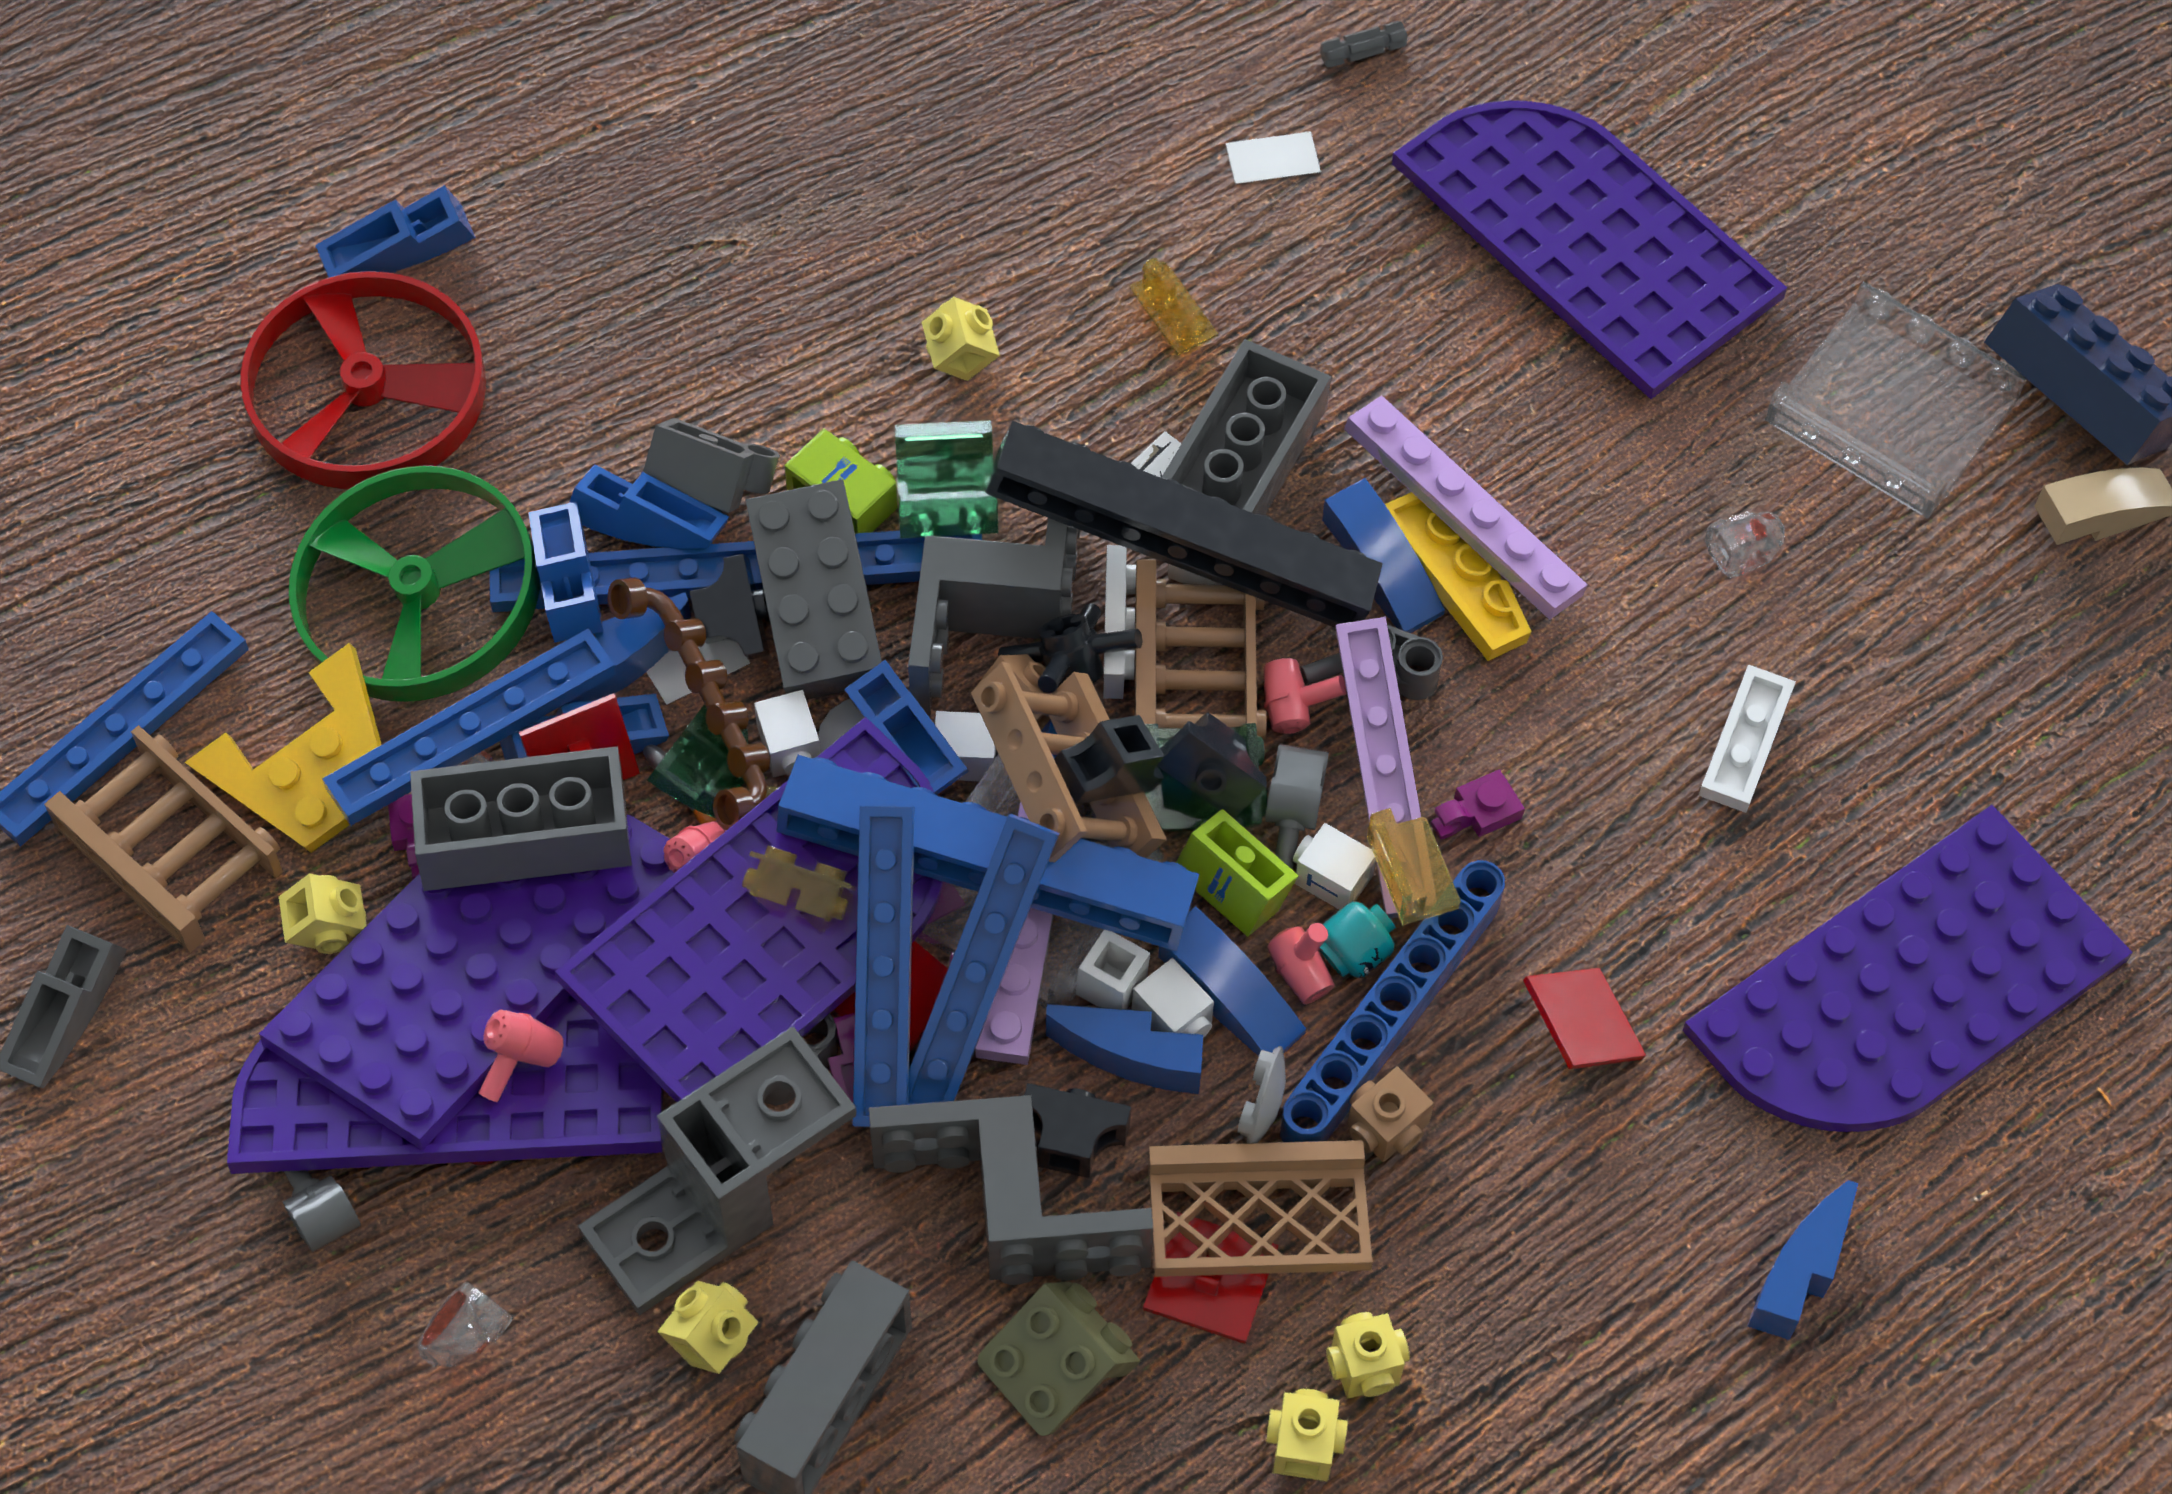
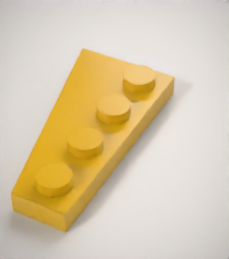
M1412 492L1385 504L1418 556L1440 601L1487 661L1527 643L1532 631L1509 582L1502 580L1498 571Z

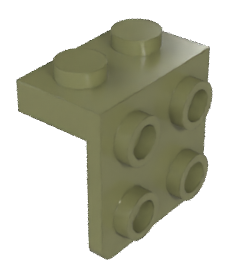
M1044 1283L978 1355L980 1368L1030 1426L1042 1436L1055 1433L1106 1378L1127 1376L1141 1361L1130 1349L1132 1341L1129 1336L1116 1324L1107 1323L1095 1309L1097 1306L1095 1298L1078 1283Z

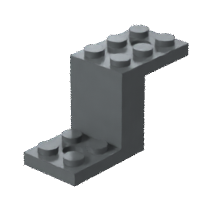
M1048 518L1045 546L925 535L908 673L909 691L928 716H931L933 697L942 698L944 686L942 662L943 655L948 653L950 631L1040 639L1039 630L1044 624L1057 617L1072 614L1073 580L1076 578L1077 539H1080L1081 530Z
M792 1026L657 1115L667 1167L579 1224V1233L640 1316L773 1226L766 1176L856 1117V1107L794 1026ZM786 1090L793 1094L795 1102L789 1109L776 1112L766 1107L764 1104L765 1099L773 1091ZM651 1229L664 1231L669 1236V1239L662 1249L649 1252L643 1250L638 1245L640 1237L646 1231Z
M1031 1095L869 1108L874 1169L884 1168L888 1172L903 1173L913 1170L917 1165L938 1164L942 1168L953 1169L966 1166L969 1161H980L990 1280H1001L1005 1284L1019 1285L1028 1283L1038 1276L1055 1275L1060 1280H1076L1085 1277L1087 1272L1109 1271L1110 1274L1115 1276H1128L1140 1272L1141 1268L1150 1267L1154 1229L1151 1208L1042 1217Z

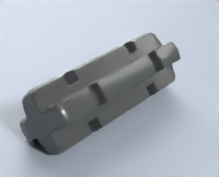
M1401 21L1384 24L1383 30H1380L1377 26L1344 35L1343 41H1340L1338 37L1323 41L1320 44L1321 59L1326 67L1331 68L1345 64L1344 59L1348 58L1349 62L1384 53L1385 47L1389 51L1399 49L1407 45V31Z

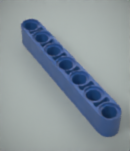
M1477 860L1468 863L1460 871L1291 1093L1283 1107L1280 1137L1283 1143L1321 1142L1329 1139L1350 1111L1351 1104L1349 1101L1353 1094L1363 1084L1374 1079L1495 918L1505 887V877L1501 869L1495 864ZM1481 888L1490 895L1478 897L1473 895L1469 889ZM1453 925L1458 927L1462 933L1457 935L1448 934L1440 927ZM1423 962L1430 965L1434 970L1428 973L1419 972L1411 965ZM1388 1000H1395L1405 1006V1009L1392 1011L1387 1009L1382 1003ZM1360 1038L1368 1039L1377 1047L1371 1050H1363L1354 1045L1353 1041ZM1337 1077L1342 1079L1347 1086L1342 1089H1332L1323 1080ZM1300 1116H1307L1316 1121L1318 1125L1311 1129H1303L1298 1127L1293 1120Z

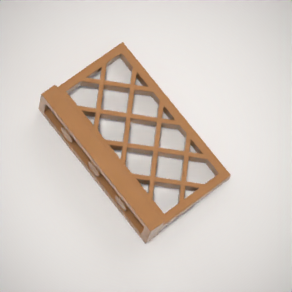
M1363 1140L1149 1146L1148 1181L1154 1228L1153 1255L1155 1277L1372 1270L1373 1261L1364 1177L1365 1154ZM1330 1187H1353L1354 1200L1342 1212L1321 1197ZM1291 1188L1303 1199L1288 1213H1285L1270 1201L1268 1197L1276 1189ZM1223 1190H1238L1249 1201L1232 1215L1214 1199ZM1184 1191L1195 1202L1179 1217L1162 1203V1192ZM1311 1205L1332 1220L1317 1236L1313 1235L1296 1221ZM1257 1207L1261 1208L1278 1222L1262 1238L1242 1223ZM1204 1208L1224 1223L1209 1239H1206L1188 1224ZM1354 1214L1356 1215V1224L1350 1220ZM1163 1220L1170 1224V1226L1165 1231ZM1342 1228L1358 1241L1359 1253L1338 1254L1327 1246L1325 1242L1337 1230ZM1287 1229L1307 1246L1298 1255H1283L1271 1244ZM1234 1231L1253 1247L1244 1256L1229 1257L1216 1246ZM1179 1232L1198 1247L1189 1258L1165 1259V1245Z

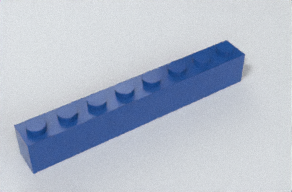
M798 754L778 805L776 832L859 856L860 806L915 807L913 873L979 892L1007 816L987 811L983 806L973 802L960 803L937 796L933 791L926 788H909L889 782L876 773H859L839 767L831 760L825 758H809ZM1081 838L1056 862H1048L1031 908L1177 951L1199 874L1188 871L1184 866L1175 862L1161 863L1138 856L1132 850L1124 847L1111 848L1087 841L1086 838Z

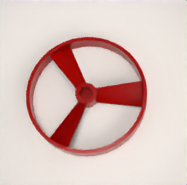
M354 272L326 278L300 289L278 304L263 319L253 333L243 357L241 392L252 429L258 441L278 464L298 477L315 484L338 489H350L362 481L381 473L413 466H437L446 460L465 441L478 420L485 399L486 372L475 329L462 309L451 298L433 286L408 276L387 272ZM372 296L398 298L420 304L435 311L453 324L463 335L473 352L475 363L382 365L378 357L366 352L352 299ZM312 312L343 360L340 367V377L345 392L281 443L267 431L255 412V381L259 367L272 344L292 324ZM383 398L458 413L450 425L437 437L417 450L399 458L368 465H337L310 459L351 403L365 407L375 405Z

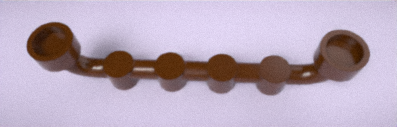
M638 578L616 579L610 584L608 589V604L612 614L618 619L638 618L643 616L647 608L659 615L665 625L664 640L666 646L671 651H678L686 667L685 682L688 689L693 693H699L707 708L706 723L709 730L715 735H721L729 751L727 763L730 772L736 777H742L747 789L736 787L720 790L714 798L713 810L716 821L724 830H728L768 797V786L763 773L770 766L769 751L762 743L747 744L741 732L746 729L749 721L746 706L740 701H725L720 691L727 683L725 665L720 660L705 661L699 650L706 641V630L702 621L697 618L684 620L680 610L669 597L653 588H646Z

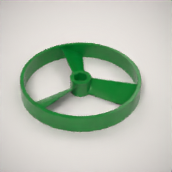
M413 466L391 470L366 479L341 494L320 513L305 533L295 554L289 579V604L292 618L302 640L319 664L328 657L315 645L307 621L306 599L310 577L321 552L389 579L390 586L403 604L382 679L364 675L363 677L369 697L399 702L421 701L444 696L469 686L492 671L510 654L526 632L537 606L540 591V577L536 566L533 540L513 504L497 488L485 480L464 471L441 466ZM422 489H447L464 492L483 499L500 510L427 558L419 555H408L397 560L348 522L362 510L381 500L404 492ZM525 558L524 577L518 599L509 617L492 639L460 663L443 671L421 677V610L428 608L436 602L440 596L441 588Z

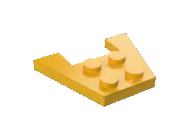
M351 643L345 645L308 672L332 705L334 711L255 769L252 768L233 738L227 733L221 735L185 762L193 770L311 853L350 825L325 789L322 778L382 745L357 651Z

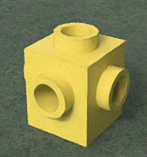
M952 297L922 321L927 341L926 347L931 356L934 369L968 381L1000 356L992 329V319L987 309L979 305Z
M309 873L279 896L285 943L314 948L323 954H332L342 951L366 927V912L363 906L360 884L338 880L332 875L319 876Z
M696 1281L692 1287L686 1289L679 1296L675 1303L674 1311L657 1332L691 1366L720 1374L730 1359L737 1356L745 1348L748 1336L759 1322L744 1308L748 1303L747 1299L731 1285L722 1282L720 1286Z
M1363 1312L1347 1317L1341 1322L1340 1326L1335 1327L1332 1346L1326 1348L1331 1374L1334 1380L1341 1379L1347 1399L1361 1395L1366 1397L1378 1396L1392 1390L1395 1386H1399L1405 1365L1404 1362L1410 1360L1404 1333L1401 1329L1393 1330L1388 1313L1373 1317L1372 1313ZM1376 1348V1351H1375V1352H1368V1351H1366V1350H1370V1349Z
M1299 1389L1295 1394L1284 1392L1281 1411L1270 1410L1266 1443L1277 1444L1273 1473L1328 1481L1333 1453L1343 1454L1348 1421L1337 1419L1340 1400L1328 1399L1327 1394L1313 1389Z

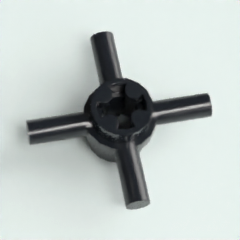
M1089 603L1082 608L1079 614L1063 615L1044 624L1039 630L1041 642L1000 647L998 657L1000 655L1028 654L1034 662L1043 661L1046 668L1038 679V687L1045 693H1053L1073 672L1088 674L1093 684L1101 678L1104 672L1099 654L1139 649L1142 647L1143 640L1139 629L1097 634L1093 628L1101 617V610L1097 605Z

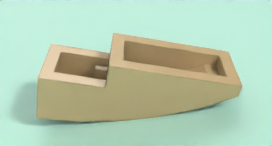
M2120 468L2105 470L2044 485L2034 507L2057 545L2092 534L2095 541L2171 516L2172 488L2161 469Z

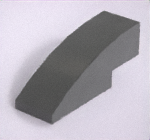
M66 925L46 972L37 970L1 1050L0 1071L37 1087L45 1088L66 1060L96 1013L119 969L127 949Z

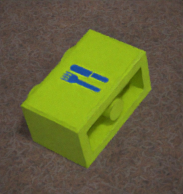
M825 428L784 465L787 491L843 479L855 534L873 532L898 508L897 484L891 472L880 464L874 466L860 455L857 448L844 437L838 439Z
M1223 809L1192 832L1176 862L1184 866L1188 871L1199 874L1195 891L1247 937L1279 911L1299 876Z

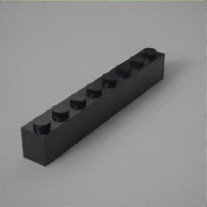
M1013 420L999 447L984 492L987 495L1336 628L1337 624L1365 620L1371 611L1383 563L1368 558L1359 551L1339 547L1321 540L1315 534L1295 530L1275 522L1268 516L1254 514L1233 506L1222 498L1207 496L1184 487L1175 480L1163 479L1137 469L1131 463L1111 459L1091 451L1082 444L1067 442L1044 433L1035 426L1023 425Z

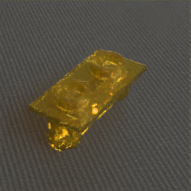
M1157 258L1148 260L1142 267L1144 272L1143 279L1129 285V289L1175 353L1180 355L1218 337V332L1171 267L1164 261L1159 262Z
M768 845L764 855L750 851L749 856L760 860L757 870L749 867L743 879L742 887L751 890V896H758L787 906L792 888L801 890L795 909L824 918L829 922L833 918L843 920L849 900L840 898L843 889L856 890V886L844 882L847 874L846 871L817 862L813 872L794 865L797 855Z

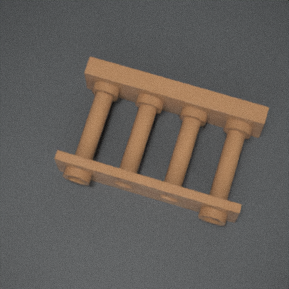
M1137 559L1135 629L1140 630L1143 642L1141 648L1135 649L1134 716H1141L1154 740L1155 738H1165V733L1176 734L1188 721L1195 724L1204 714L1166 713L1165 708H1156V694L1165 695V690L1244 691V715H1212L1239 735H1244L1248 756L1250 759H1254L1256 740H1266V710H1257L1256 610H1264L1265 601L1225 585L1166 584V579H1156V560ZM1165 604L1243 605V628L1166 626V621H1156V608H1165ZM1165 646L1243 648L1244 671L1166 670V665H1156V651H1165Z
M1001 662L971 692L1029 821L1060 833L1049 862H1056L1081 838L1107 840L1111 848L1124 847L1144 858H1147L1167 840L1144 792L1091 801V807L1097 818L1081 817L1052 755H1058L1061 750L1070 748L1083 741L1092 733L1100 721L1110 720L1088 674L1073 672L1051 695L1022 691L1010 663ZM1033 713L1049 715L1057 734L1042 733Z
M138 725L131 731L141 754L134 762L86 802L79 800L74 804L59 791L44 805L55 828L191 953L206 940L198 923V920L202 918L200 912L257 862L275 879L280 876L283 870L276 854L280 847L275 839L262 827L254 831L176 759L179 756L176 750L163 736L158 734L152 738ZM155 770L160 772L174 785L172 789L120 833L113 831L107 835L97 826L101 823L99 820L101 815ZM189 800L208 816L207 819L153 865L147 862L141 867L131 857L134 855L132 849ZM223 831L242 848L188 896L181 894L175 898L165 889L168 886L166 880Z

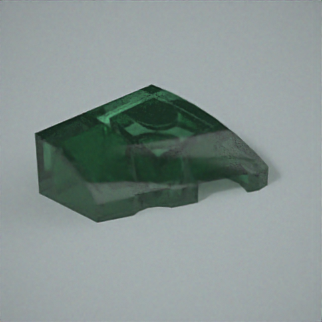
M704 704L647 778V781L677 801L715 818L713 803L716 794L720 790L741 787L744 781L742 777H736L730 772L727 763L729 751L721 735H715L709 730L706 723L707 708ZM746 728L741 732L748 744V729Z

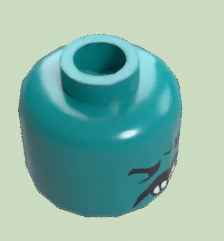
M1349 902L1322 924L1328 931V937L1321 945L1319 951L1343 978L1347 974L1356 978L1367 976L1394 952V941L1389 933L1396 927L1377 904L1368 909L1360 902Z

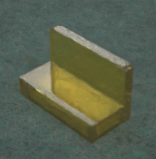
M1391 808L1371 813L1367 839L1402 925L1457 910L1460 906V898L1427 819L1419 817L1397 824Z

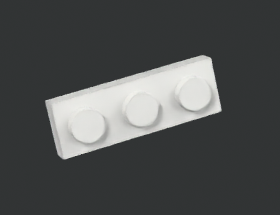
M1107 545L1105 633L1135 629V607H1126V594H1135L1136 565H1126L1127 548L1120 545ZM1135 650L1104 653L1103 698L1123 699L1124 680H1134Z
M1751 665L1747 666L1698 796L1747 813L1796 681Z

